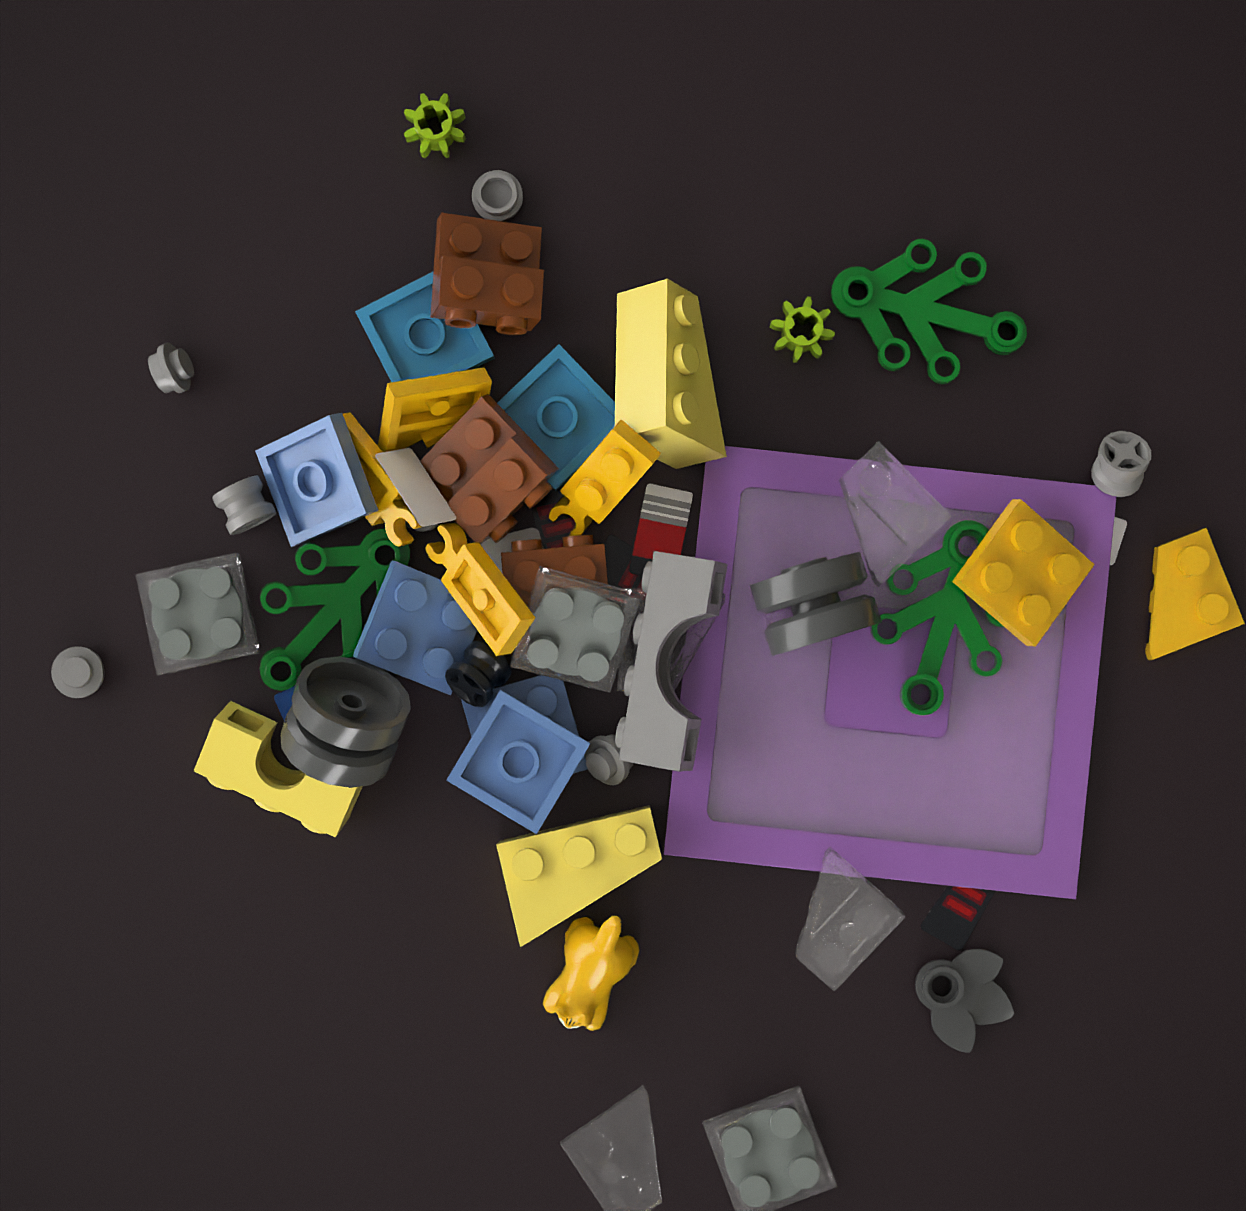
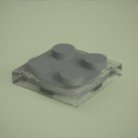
M239 553L226 554L136 574L157 675L260 654Z
M539 566L527 607L536 618L512 652L510 667L610 693L641 600L640 593Z
M800 1086L702 1121L735 1211H773L837 1187Z

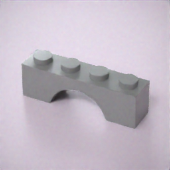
M654 551L652 562L649 561L645 565L642 576V590L647 593L644 613L638 614L633 629L634 644L638 645L635 665H630L624 683L625 695L629 696L626 717H622L618 723L615 737L616 747L621 748L620 761L678 772L693 771L702 719L689 711L678 699L671 682L670 661L675 645L691 626L702 620L719 616L728 564Z

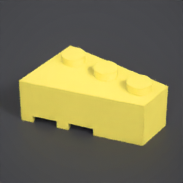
M664 279L617 293L615 425L622 419L661 452L657 460L675 469L727 456L698 296L673 281Z
M650 805L538 831L537 834L529 833L500 840L496 844L520 947L662 860Z

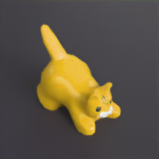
M611 916L602 924L601 928L595 926L592 919L588 917L577 918L570 924L565 933L564 951L566 965L560 976L547 990L542 1004L547 1012L551 1014L556 1012L560 1022L568 1029L586 1026L591 1031L600 1029L606 1018L613 985L629 974L630 969L636 964L639 954L638 943L630 935L620 937L621 919L618 916Z

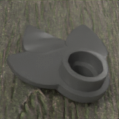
M969 949L959 954L952 961L945 959L930 961L919 970L915 980V990L919 1000L927 1008L931 1009V1025L935 1034L951 1048L965 1053H970L973 1049L976 1035L975 1024H995L1014 1016V1010L1007 994L998 984L993 982L1002 967L1003 959L988 950ZM938 976H946L950 982L949 989L943 994H936L932 990V982Z

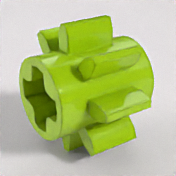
M422 93L420 94L421 105L416 111L411 109L404 110L406 119L415 126L404 133L406 141L415 142L420 139V153L423 158H426L431 150H441L442 155L445 158H449L450 151L448 147L453 141L465 142L466 140L465 134L460 129L455 128V124L461 123L466 119L464 110L456 109L450 112V99L446 93L440 97L439 101H429L428 97ZM433 117L437 118L443 130L436 135H433L427 120Z
M808 296L802 307L795 309L786 300L782 305L786 320L775 319L770 323L771 329L781 331V338L775 344L774 349L778 351L787 347L793 351V363H797L802 353L809 350L815 358H820L822 349L817 343L818 340H832L835 332L823 328V321L827 319L831 311L825 309L818 313L811 308L812 300ZM797 319L801 325L808 322L813 325L809 341L803 335L796 338L791 335L795 325L794 320Z

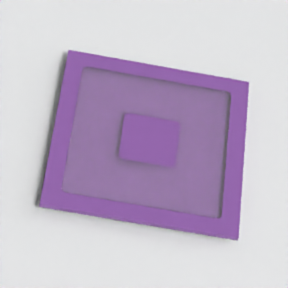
M725 446L727 457L705 462L695 558L726 563L728 566L719 616L702 620L687 630L680 701L689 711L702 720L693 771L678 772L672 770L664 855L1076 899L1116 496L1102 492L1095 485ZM1012 499L1023 500L1095 564L1036 647L1026 646L1005 627L999 628L989 624L985 618L984 609L964 593L990 646L1000 652L1002 666L995 675L988 677L978 676L973 673L969 667L970 652L956 625H954L937 678L943 687V702L934 713L929 715H915L907 711L900 701V688L908 677L916 675L934 617L903 632L897 642L889 645L877 643L871 636L869 626L771 656L764 630L770 623L792 617L793 614L790 607L768 614L758 612L750 589L752 584L781 575L780 571L822 557H827V560L860 552L868 577L861 585L838 592L840 600L844 601L866 594L875 598L880 615L885 613L895 614L943 589L950 567L918 581L917 588L912 593L904 596L893 594L886 585V575L892 567L894 568V566L899 564L910 565L941 549L946 531L960 521H977L990 530ZM970 537L961 538L958 544L959 551L965 556H971L976 549L975 541ZM898 570L894 574L893 582L897 588L905 590L911 585L912 579L907 571ZM883 619L882 623L878 624L877 631L882 638L890 639L894 636L896 627L891 620ZM987 651L979 653L976 660L977 666L983 671H989L994 665L993 655ZM922 684L914 686L911 691L912 700L919 705L926 703L929 699L927 687Z

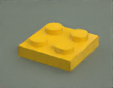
M1012 499L952 582L1026 646L1036 647L1095 564L1023 500Z

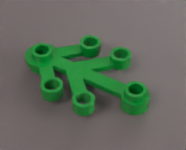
M916 239L912 241L904 254L874 271L865 267L855 266L839 273L831 288V298L834 306L846 317L860 318L878 349L880 365L889 371H897L906 365L910 358V348L904 340L893 337L880 310L900 315L928 363L927 372L929 377L938 384H947L953 381L960 372V362L955 354L945 351L930 324L983 337L987 348L998 355H1008L1015 352L1023 345L1026 339L1027 328L1025 322L1019 315L1013 312L1004 311L989 317L935 302L963 285L972 286L977 284L984 277L987 265L985 259L978 253L967 252L961 255L954 267L907 294L885 288L911 271L920 273L931 268L936 260L937 251L934 244L929 240ZM917 247L926 249L929 254V261L925 264L914 262L911 257V251ZM964 261H973L978 265L979 273L976 277L970 278L962 273L961 264ZM853 283L862 284L867 291L866 298L863 300L852 299L848 293V287ZM999 324H1011L1015 329L1014 339H1002L998 334ZM894 345L902 350L903 359L901 362L891 363L886 359L885 349L888 346ZM946 359L952 364L953 370L950 376L943 377L937 374L935 371V362L937 360Z
M964 520L952 525L943 537L941 549L910 565H896L886 575L888 589L895 595L904 596L912 593L917 588L918 581L950 567L943 589L895 614L885 613L880 615L881 620L889 619L895 624L896 632L892 638H882L877 631L878 624L870 626L872 638L879 644L889 645L897 642L903 632L934 617L916 675L908 677L900 688V701L903 707L915 715L932 714L943 702L944 691L937 678L954 625H956L970 652L969 667L973 673L978 676L988 677L995 675L1002 666V656L996 648L990 646L964 596L965 592L952 582L970 557L963 555L959 551L958 544L961 538H972L977 548L989 531L986 526L977 521ZM898 570L907 571L911 576V585L905 590L899 589L894 585L893 576ZM984 610L985 618L989 624L994 627H1004ZM982 651H987L994 657V665L989 671H983L977 666V656ZM918 684L926 686L929 690V699L922 705L916 704L911 698V691Z
M379 528L369 532L363 538L360 545L321 547L316 543H305L300 546L295 554V562L298 569L306 575L319 574L328 566L359 567L345 582L287 586L282 582L273 581L263 587L260 594L261 604L267 612L272 614H281L287 611L289 607L324 605L286 648L276 647L264 654L260 661V675L263 682L271 689L278 691L292 688L302 672L301 662L340 619L343 654L340 657H353L362 634L360 596L374 581L378 595L391 561L387 564L377 562L375 551L382 545H388L394 550L392 560L408 566L410 560L409 545L400 547L394 545L388 538L385 528ZM313 549L320 553L321 561L315 568H307L301 563V556L306 550ZM279 588L285 592L286 601L283 605L273 607L268 604L266 595L271 589ZM283 661L291 667V672L285 679H276L272 676L270 672L271 667L276 662Z

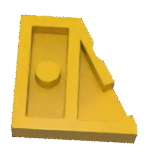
M485 367L387 383L378 447L381 451L387 452L404 449L422 439L427 448L436 444L482 396L490 395L492 380Z
M1207 528L1154 548L1152 566L1154 587L1150 592L1149 612L1151 613L1149 643L1146 644L1145 649L1148 660H1154L1245 624Z

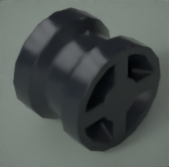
M474 641L465 649L462 662H455L447 669L445 678L451 690L460 699L472 706L483 707L492 699L493 688L505 684L512 672L509 663L503 655L496 656L487 643Z

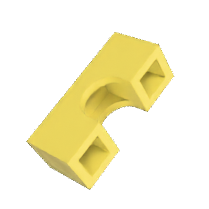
M230 701L214 718L194 772L207 777L212 785L220 789L235 790L254 799L255 803L265 810L282 812L301 821L302 825L312 832L319 834L327 833L336 837L349 819L363 786L349 788L329 785L307 776L301 770H291L284 767L276 760L271 750V738L278 722Z

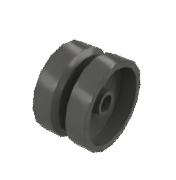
M860 552L827 560V557L811 560L780 571L781 575L750 585L758 612L768 614L790 607L793 614L792 617L770 623L764 630L771 656L882 623L874 597L864 594L841 601L838 592L861 585L867 579L868 575Z
M346 657L320 658L306 665L297 679L292 695V706L286 714L280 734L281 749L291 764L307 776L326 784L349 788L372 785L384 778L392 765L398 748V739L405 728L411 710L409 694L399 680L380 667L362 660Z

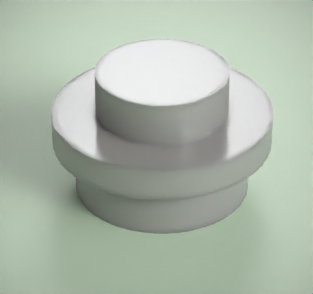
M493 170L483 174L475 182L472 189L474 208L484 219L502 222L510 220L519 212L523 203V191L519 181L512 174L502 170Z
M168 342L158 346L157 353L150 355L148 358L149 369L157 386L164 393L172 391L182 393L189 390L191 386L190 378L194 376V368L188 354L182 348L176 349L175 346Z
M76 646L65 649L56 657L52 665L51 674L54 685L62 694L72 698H84L92 695L100 688L104 680L105 669L97 653L89 648Z
M613 734L596 736L589 741L591 744L585 752L586 766L591 775L608 785H618L624 781L633 766L631 762L619 760L621 748L616 747V735Z

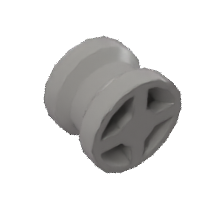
M1126 431L1113 432L1104 437L1098 450V457L1091 469V478L1095 486L1102 492L1116 497L1130 496L1138 491L1144 479V472L1151 461V449L1148 443L1140 436Z
M258 475L240 480L217 492L212 497L216 507L223 509L228 518L225 526L230 535H236L254 528L277 514L273 504L265 501L261 493L263 483Z

